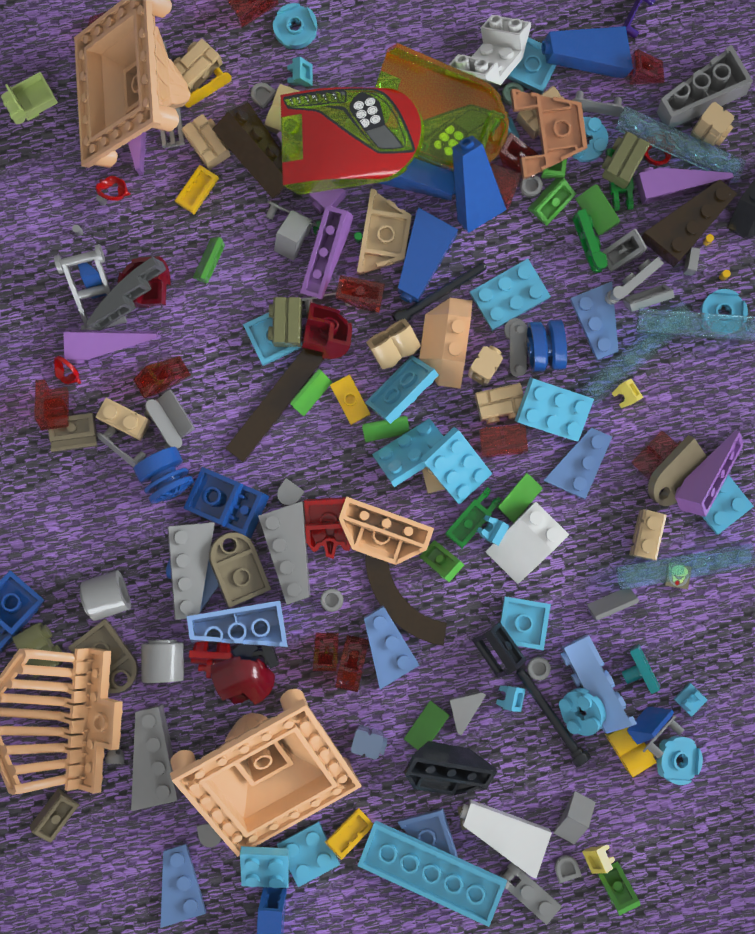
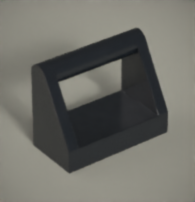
M501 622L471 639L497 678L511 674L527 661ZM486 638L505 665V668H501L483 639Z

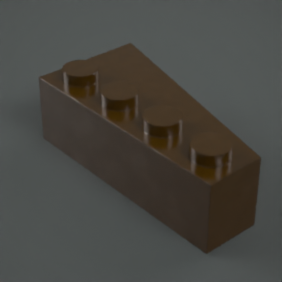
M249 102L228 111L212 130L271 198H275L290 185H283L282 163L289 161Z
M718 180L646 230L641 238L649 248L672 267H675L737 193L723 181Z

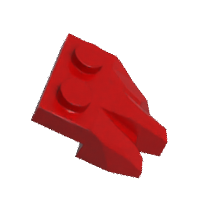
M346 497L304 499L306 543L313 552H316L320 546H324L326 557L334 559L338 545H341L343 550L350 551V544L339 522V516Z

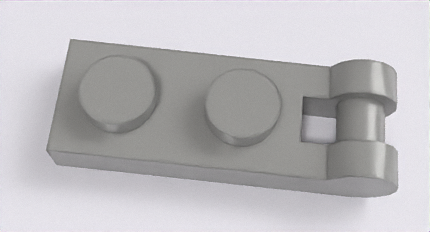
M657 257L650 261L648 258L638 266L640 271L636 275L632 272L622 280L623 286H616L606 293V302L613 305L623 299L664 264L662 260Z
M510 862L507 866L508 870L503 875H499L507 880L505 889L512 893L547 925L562 908L561 904L522 869ZM516 875L520 880L516 885H513L510 881Z

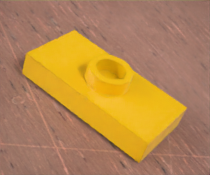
M199 165L174 201L194 215L219 180V177Z
M350 374L330 384L350 425L371 415Z
M357 808L324 843L342 860L372 829L373 823Z

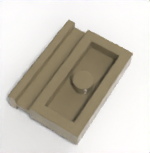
M93 413L47 419L51 452L98 446L95 415Z

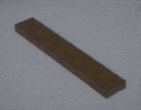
M304 348L225 449L244 463L290 405L293 398L325 360L322 359L323 352Z

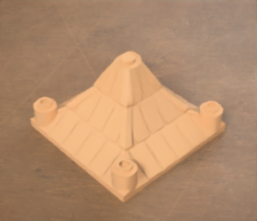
M121 0L74 37L82 167L90 168L95 165L111 168L118 158L115 150L122 145H125L151 128L171 132L177 127L179 116L175 109L183 107L189 101L190 91L180 71L172 60L168 58L160 31L155 26V16L163 18L171 11L172 3L170 0Z
M290 689L283 693L280 703L284 712L275 717L267 718L257 713H249L241 717L230 730L225 743L201 759L196 760L194 753L189 750H181L175 753L170 760L173 771L170 773L173 783L237 857L240 856L241 846L256 847L362 787L349 759L340 754L309 708L303 692L299 689Z

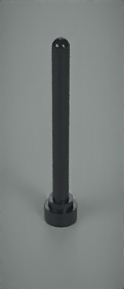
M483 262L479 263L408 309H397L391 313L394 321L406 319L407 322L410 321V317L484 272L487 268L486 264Z
M518 668L516 674L571 751L570 756L572 758L570 760L576 768L585 764L591 759L588 751L581 746L578 747L525 669Z

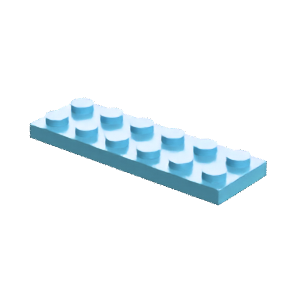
M379 821L374 822L358 863V867L488 927L491 924L507 880Z

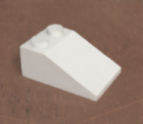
M535 502L508 528L499 546L492 544L485 552L519 584L569 534Z

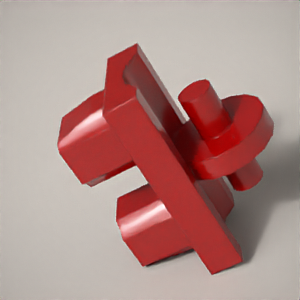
M208 641L196 642L193 650L189 651L191 663L199 664L198 671L206 672V678L212 679L211 665L233 658L230 643L217 642L216 652L208 651Z

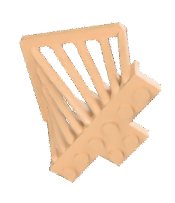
M22 648L17 651L0 674V703L51 705L70 708V712L0 707V717L57 720L69 724V727L0 726V774L9 794H22L65 784L66 791L80 789L93 794L101 793L103 759L105 756L104 748L109 750L119 749L121 717L123 713V702L108 698L111 651L99 648H76L74 653ZM29 659L72 662L74 666L73 668L25 664ZM18 674L69 677L72 679V683L15 679ZM7 688L61 691L71 694V697L4 692ZM1 735L59 736L68 739V743L4 745ZM67 753V759L13 765L9 755ZM66 769V774L22 784L17 776L19 774Z

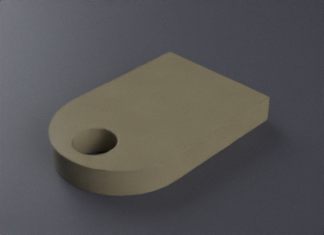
M688 435L651 475L648 483V493L650 498L662 506H671L677 503L675 499L677 488L681 487L685 478L707 458L695 438Z
M225 533L212 543L209 551V561L228 608L271 590L255 546L248 537L240 533ZM228 538L234 542V548L229 552L223 549V542Z
M107 619L101 621L68 647L72 653L75 652L76 648H99L111 651L108 693H119L128 689L137 678L138 663L136 658ZM119 672L127 675V683L123 686L118 685L115 681V677Z

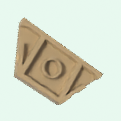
M375 189L370 191L357 268V274L360 275L405 261L412 215L398 208L391 200L382 197Z

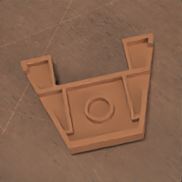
M512 89L510 91L513 112L536 109L542 155L520 158L522 180L588 148L581 102L558 97H545L533 92H521L519 89Z

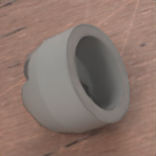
M120 748L117 752L116 750H109L106 754L105 764H124V752Z

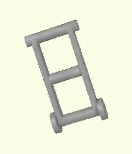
M100 244L95 245V250L71 257L62 259L60 255L54 256L57 271L59 274H65L84 325H81V330H96L88 327L86 323L89 318L82 299L105 293L108 295L111 291L102 265L105 262V257ZM94 260L103 284L78 291L69 267ZM126 315L105 328L127 323Z

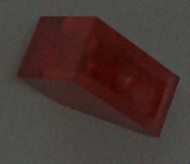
M340 275L336 298L358 309L380 313L385 284Z
M178 356L145 366L133 380L143 398H147L163 392L191 374L181 357Z
M347 635L338 669L336 688L358 692L369 644L368 639Z

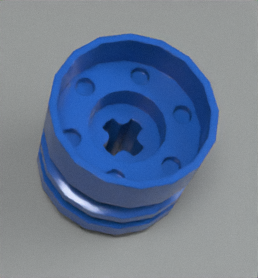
M170 447L154 453L140 461L133 468L140 483L152 482L144 489L146 494L153 493L148 498L151 504L170 500L183 493L194 483L191 476L185 477L189 473L187 468L176 470L183 462L177 447Z

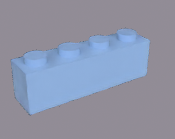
M280 601L187 616L189 638L192 643L208 641L288 647Z
M584 635L562 646L563 653L560 654L566 666H571L574 672L571 678L576 687L581 686V688L589 690L587 693L593 697L597 696L605 707L606 719L601 728L603 732L608 734L637 724L633 716L629 717L624 711L626 703L623 697L613 690V687H615L614 681L609 672L603 670L604 662L590 636Z

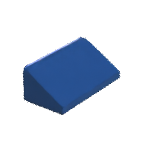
M87 262L78 264L80 276L86 289L103 284L99 273ZM105 293V294L93 296V297H91V298L94 299V298L106 296L107 294Z
M646 707L635 720L637 724L629 727L627 731L636 744L646 742L658 734L674 712L672 709Z

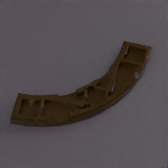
M365 554V565L371 589L381 606L385 607L391 619L409 634L429 643L444 646L447 623L431 619L415 610L396 588L390 573L389 563Z

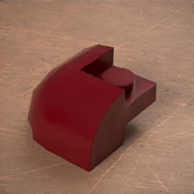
M160 256L155 258L162 261L167 270L148 281L151 290L133 300L136 308L166 305V288L168 285H171L169 268ZM151 257L132 259V262L125 267L122 273L119 272L117 284Z
M310 302L303 329L302 348L323 352L322 359L340 358L350 348L352 324L348 323L340 315L339 310Z
M240 656L211 665L212 681L218 695L222 700L229 699L234 705L249 699L256 705L263 701L274 687L275 674L258 658L255 661L241 660Z

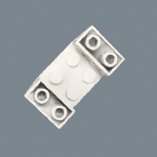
M491 15L481 27L483 44L472 57L458 54L447 66V71L463 77L501 85L523 58L531 22L501 17L500 15Z

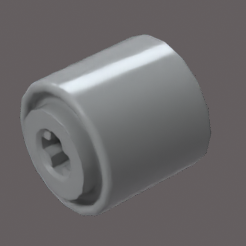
M119 570L81 582V603L84 611L93 621L131 609V600L127 586Z
M177 639L148 640V643L141 644V682L165 683L184 681L183 642H177Z

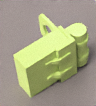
M41 72L13 87L5 84L8 91L1 95L3 105L9 111L10 117L14 120L15 124L23 123L25 118L29 121L39 116V113L58 103Z

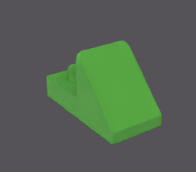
M435 540L419 556L448 582L464 566L457 557Z
M616 862L611 864L612 870L608 873H598V876L611 903H613L620 916L641 904L621 866Z

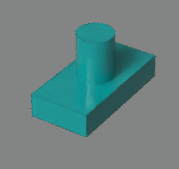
M638 644L630 648V653L636 665L622 671L626 683L630 684L643 678L651 694L660 691V685L640 645Z

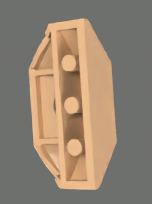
M449 298L425 314L419 360L434 368L439 374L434 380L438 386L461 389L471 321L472 300Z
M346 497L339 516V522L352 550L394 565L426 551L434 530L430 526Z

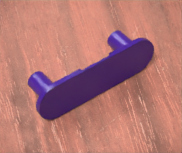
M643 0L635 1L623 26H626L627 34L634 39L638 36L639 32L631 27L630 24ZM656 0L644 1L652 6Z

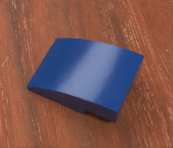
M202 467L183 509L251 538L259 522L258 516L262 515L270 496Z
M11 570L0 580V654L12 642V637L18 635L45 601Z

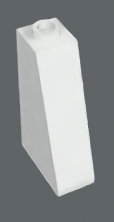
M470 799L468 805L463 804V810H461L459 816L463 819V826L528 875L537 878L552 834L550 829Z

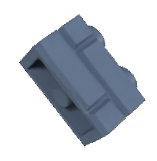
M359 724L355 731L351 752L361 756L365 754V757L376 760L379 754L384 755L388 738L384 737L381 730L374 728L370 730L369 727Z

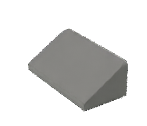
M171 389L156 400L161 404L181 438L196 429Z
M626 587L587 604L592 618L600 620L637 604L639 599L630 587Z

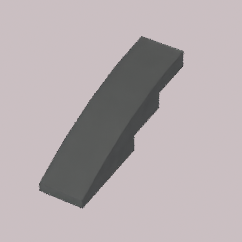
M152 256L130 272L101 301L86 322L88 327L100 331L135 310L136 306L133 300L151 290L148 281L167 270L164 263Z

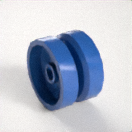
M561 319L549 320L546 330L540 321L528 322L527 352L533 373L544 372L548 363L553 371L566 369L567 342L564 324Z

